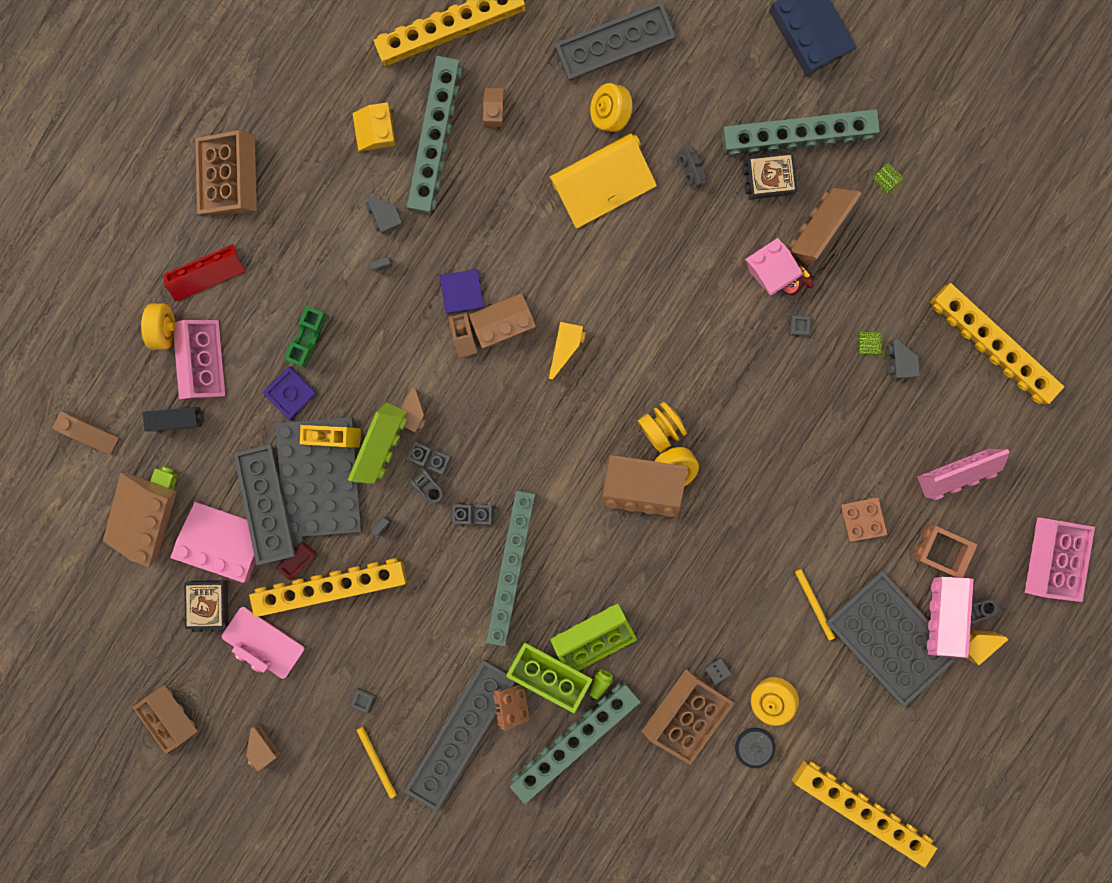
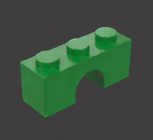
M305 306L299 321V332L295 340L290 342L284 360L304 368L307 367L327 319V314Z

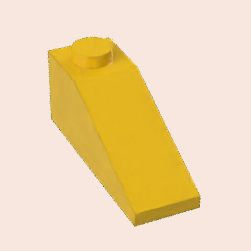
M560 322L549 380H553L578 349L579 344L584 343L586 332L582 331L583 326Z
M300 426V444L360 448L361 428Z

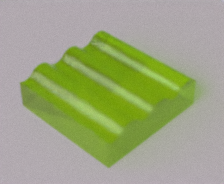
M886 163L872 179L888 193L903 176L889 163Z
M859 332L858 353L881 354L882 332Z

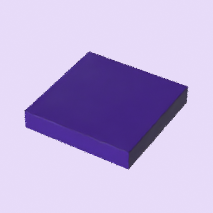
M478 269L440 275L446 314L484 308Z
M291 366L262 392L288 420H291L317 395Z

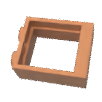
M935 525L926 527L922 535L924 539L915 550V560L955 578H963L978 544ZM937 533L963 544L952 569L926 559Z

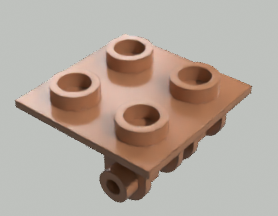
M871 497L867 500L841 505L850 542L888 535L879 497Z
M518 684L503 691L502 689L494 690L495 704H499L495 706V709H500L496 711L500 729L506 731L530 721L524 686Z

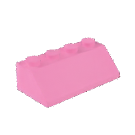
M182 320L174 322L175 331H173L179 400L225 396L219 320Z
M933 578L931 584L932 601L930 602L931 619L928 623V629L930 630L927 641L928 655L947 658H968L974 579Z

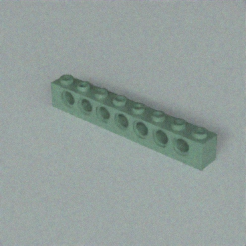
M436 56L407 204L409 211L432 215V210H436L437 199H435L436 191L440 190L441 180L438 179L440 172L443 173L445 161H442L443 153L447 154L448 142H446L447 135L451 134L452 124L449 122L450 117L455 114L456 105L453 104L454 97L457 98L459 94L457 81L458 78H462L463 67H460V62L456 59ZM446 76L452 78L449 83H443L442 79ZM442 95L448 96L445 102H439L438 99ZM437 114H443L444 119L442 121H436L435 116ZM435 132L441 134L438 140H432L431 135ZM435 151L437 156L434 159L427 158L429 152ZM432 170L433 175L430 178H425L423 176L424 172ZM422 189H429L430 193L428 196H420Z
M877 109L724 126L721 131L724 154L729 153V156L740 155L741 152L746 151L749 154H754L763 149L772 152L779 150L781 147H786L788 150L796 149L799 145L814 147L817 146V143H824V145H832L836 141L851 143L855 139L862 138V141L873 140L880 132ZM853 124H859L861 131L855 130ZM834 126H840L842 133H837ZM815 128H821L823 135H818L815 132ZM796 130L803 131L804 137H798ZM777 132L784 133L786 138L784 140L779 139ZM758 135H765L767 141L761 142L758 139ZM740 136L746 137L747 140H748V143H747V144H742V143H740L739 137H740Z
M516 490L486 643L500 646L506 645L535 493Z
M625 681L622 684L617 683L611 689L612 693L607 697L605 695L597 701L598 705L595 708L586 710L579 722L574 721L564 735L561 733L553 740L555 742L553 745L544 747L536 760L531 759L527 762L525 769L521 773L518 771L510 778L509 787L524 804L641 702L640 698ZM620 699L622 704L619 707H614L612 701ZM599 712H606L608 714L607 718L604 720L597 717ZM586 724H590L593 726V730L585 732L583 727ZM571 737H576L579 739V742L576 745H572L568 740ZM562 750L565 754L562 757H556L554 752ZM548 763L550 768L542 770L540 764ZM529 775H532L536 778V780L532 783H529L525 780V778Z

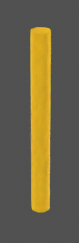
M802 569L795 571L828 640H833L835 635L832 629L825 623L827 619Z
M362 726L356 731L390 799L394 798L397 794Z

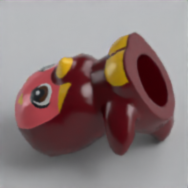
M801 265L799 267L803 275L782 288L788 295L794 296L798 294L805 284L810 289L813 288L814 277L804 266Z

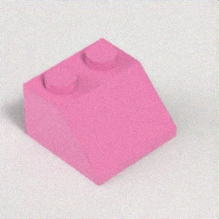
M778 238L746 258L751 275L770 296L803 275L788 248Z

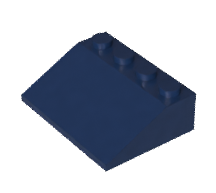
M777 0L769 10L806 77L857 48L830 0Z

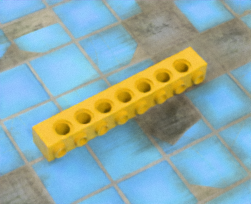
M467 0L466 3L453 5L442 13L435 12L427 19H417L412 25L407 27L400 26L389 34L382 33L373 41L384 67L524 12L526 11L524 0H507L508 2L505 5H499V0ZM483 6L490 8L487 12H481L480 9ZM466 13L472 15V17L467 20L462 18V16ZM448 20H452L454 22V24L450 27L444 25L445 22ZM430 27L436 28V31L432 34L427 33ZM413 34L418 35L415 41L409 40V37ZM395 41L401 43L400 46L397 48L391 47L392 43Z
M952 283L945 285L930 301L933 305L932 308L937 313L943 314L951 326L959 328L964 338L971 339L975 343L977 350L982 353L985 352L989 356V360L994 365H999L1007 377L1017 381V386L1021 390L1029 392L1032 395V400L1037 404H1050L1064 388L1056 378ZM951 302L956 305L955 312L950 309ZM965 315L970 318L969 325L964 322ZM979 328L984 330L983 337H980L978 334ZM993 341L998 343L997 350H994L992 347ZM1008 354L1012 356L1011 363H1009L1006 359ZM1022 367H1025L1026 369L1025 376L1021 374ZM1036 380L1040 381L1041 385L1039 389H1037L1035 386Z
M397 558L388 559L386 564L382 565L374 562L367 564V568L364 569L356 566L348 568L349 572L341 573V570L333 571L327 577H322V574L311 576L309 581H304L301 578L293 580L292 584L286 586L285 582L273 585L274 588L266 590V586L254 589L255 592L249 595L253 615L258 617L405 585L407 578L403 560L398 561ZM382 569L389 572L390 576L388 579H383L380 576ZM366 573L370 576V583L362 581V574ZM344 578H349L352 581L351 587L344 586ZM325 582H330L333 585L332 591H327L324 588ZM307 586H311L314 589L312 596L306 593ZM288 590H292L295 593L294 600L287 597ZM269 594H273L276 597L275 604L269 602Z
M802 762L792 778L795 785L924 868L927 866L938 849L933 844L934 840L926 834L919 835L916 833L917 829L908 823L905 826L900 822L901 819L893 813L888 815L884 812L885 808L876 802L874 805L868 802L869 798L860 792L857 795L852 791L853 788L845 782L840 784L835 781L837 778L831 773L826 772L825 774L821 772V767L814 762ZM816 777H820L821 781L819 784H812ZM831 788H837L835 794L829 795ZM848 798H853L850 805H845V801ZM864 809H869L868 814L864 816L861 815V812ZM885 819L883 825L877 826L879 820ZM901 829V833L898 836H894V832ZM917 840L916 845L910 846L911 841Z

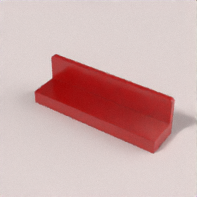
M232 244L163 274L164 286L173 299L179 301L245 272V269L238 259L235 246Z

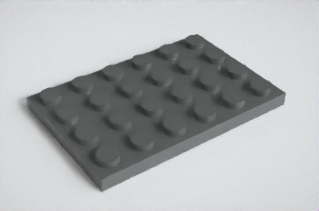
M353 417L275 423L280 483L292 537L362 532L358 482L348 480L356 461L355 447L300 444L301 425L354 428Z
M882 570L872 577L825 622L903 707L908 705L957 659L928 655L929 621Z

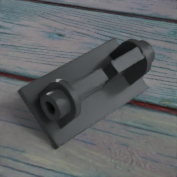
M686 147L677 154L678 160L683 168L690 189L706 184L707 177L703 167L696 168L695 166L701 163L697 151L693 147Z

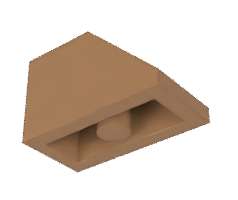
M485 88L483 100L484 127H503L504 88Z
M467 312L449 317L458 357L476 354V344Z
M411 388L401 409L407 411L405 428L417 433L418 430L422 431L426 424L424 418L426 415L418 390Z
M259 723L250 729L246 754L249 765L258 772L280 755V752Z

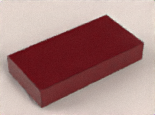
M303 541L295 548L296 557L284 559L276 567L290 581L317 554Z

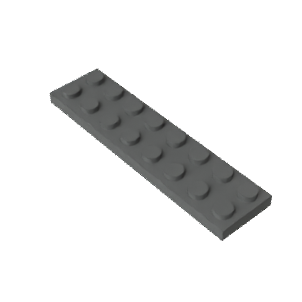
M483 659L405 788L404 792L437 812L495 716L496 711H498V709H495V706L499 704H495L494 690L502 689L503 691L512 687L515 681L506 677L507 673Z

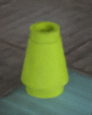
M603 669L596 672L589 693L590 696L600 699L613 683V675Z

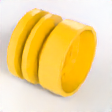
M665 402L659 404L663 413L656 407L653 409L656 415L655 419L647 413L637 420L640 428L659 453L671 446L667 437L671 436L675 441H678L679 437L676 431L682 437L687 434L678 414Z

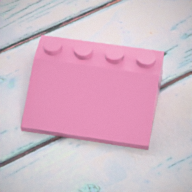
M986 449L917 476L925 498L938 500L944 497V493L949 491L950 493H955L962 490L961 487L964 485L973 486L980 483L979 480L982 478L991 479L998 476L997 473L1004 469L1009 450Z
M194 502L176 540L171 558L243 583L249 581L256 561L247 519Z
M1037 517L1025 593L1046 598L1083 602L1095 527Z

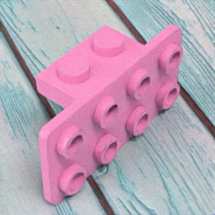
M241 607L222 634V639L234 646L232 652L235 653L237 659L243 662L247 661L251 664V668L257 672L262 671L264 673L269 670L282 679L287 677L304 651L303 645L261 617H254L253 612L246 607Z

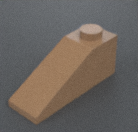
M61 411L52 429L109 455H112L120 439L114 434L68 411Z

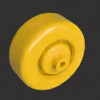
M606 83L600 86L595 92L590 106L593 124L598 129L609 132H617L625 127L632 113V97L629 91L624 86L613 83Z
M151 303L143 311L141 319L142 338L147 348L151 350H167L174 341L175 318L168 304Z
M684 447L666 450L655 459V462L688 466L684 487L694 480L699 471V464L695 456L689 449Z
M770 677L762 680L753 690L751 707L754 714L762 722L772 726H780L788 723L796 714L799 707V697L795 688L788 681L778 677Z

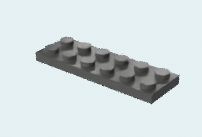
M661 1L555 43V48L568 81L672 41L676 36Z
M269 444L233 453L256 565L260 566L296 557L273 445Z

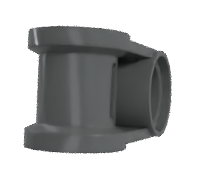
M422 468V472L414 479L409 480L414 488L429 502L438 503L444 499L445 493L443 488L425 468ZM433 489H437L440 493L439 498L436 500L432 499L430 495Z
M986 597L972 601L971 625L995 616L998 612L997 603ZM990 603V609L984 612V605Z

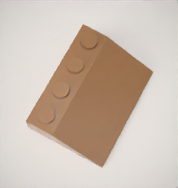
M237 130L195 138L197 214L213 215L257 212L255 135Z
M833 188L830 192L825 191L819 200L822 202L819 208L814 207L809 215L811 219L808 224L804 222L798 231L800 235L797 240L793 238L787 247L790 249L789 251L795 261L807 267L818 259L862 194L861 192Z
M610 455L603 485L601 506L609 509L617 508L630 512L638 511L645 512L646 514L677 517L688 466Z
M120 472L103 541L130 561L150 567L158 560L177 491L131 474Z
M685 669L641 732L653 744L691 765L735 703L701 678Z

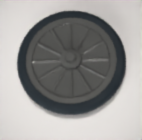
M749 728L743 731L735 744L737 758L742 764L750 768L766 766L773 759L776 749L773 737L761 728Z

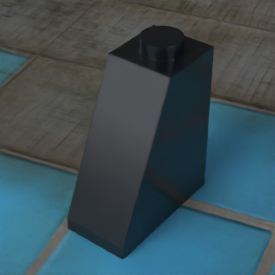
M200 407L142 412L145 432L201 427L204 421V415L200 411Z

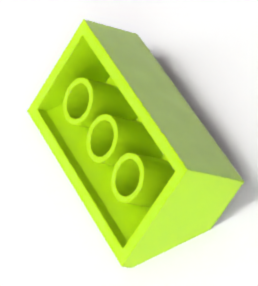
M387 402L376 411L349 475V481L374 484L378 479L383 478L386 472L384 465L391 460L393 455L391 449L397 445L400 439L398 435L399 430H403L406 425L407 419L405 416L407 411Z
M617 603L599 614L591 616L582 623L574 625L565 632L557 634L550 640L560 661L580 671L637 641V638Z
M526 642L523 643L506 674L507 678L572 713H575L593 680L589 676Z

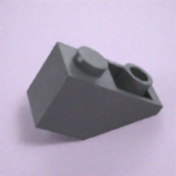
M371 195L366 196L368 202L365 205L369 214L373 213L375 217L373 224L376 231L380 230L385 235L404 226L395 205Z
M898 339L889 341L886 351L887 355L890 356L888 373L891 375V378L920 376L918 356Z

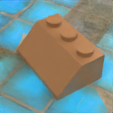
M522 293L469 314L483 350L536 329Z
M165 685L132 707L165 754L198 732L194 722L188 719L183 707L176 702L172 691L166 688Z

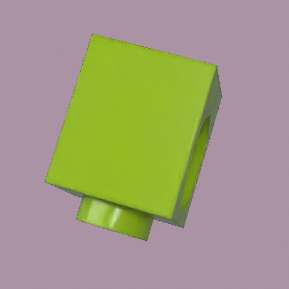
M162 466V468L154 469L150 482L173 490L179 474L173 473L174 469Z

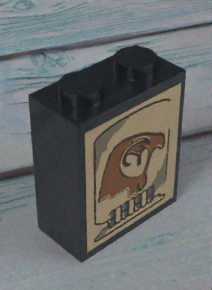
M794 153L750 157L742 165L743 175H746L747 178L744 189L745 194H748L749 200L795 195L798 191Z
M199 580L184 583L185 629H191V632H203V629H211V632L223 631V628L229 625L228 580Z

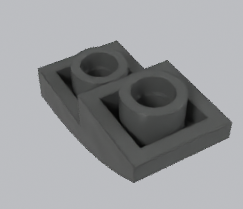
M414 441L407 459L445 475L452 457Z
M453 504L452 524H493L494 505Z

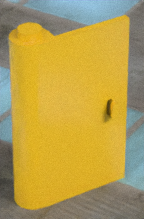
M630 133L549 176L576 229L657 186L639 148L641 143L636 135L633 136Z

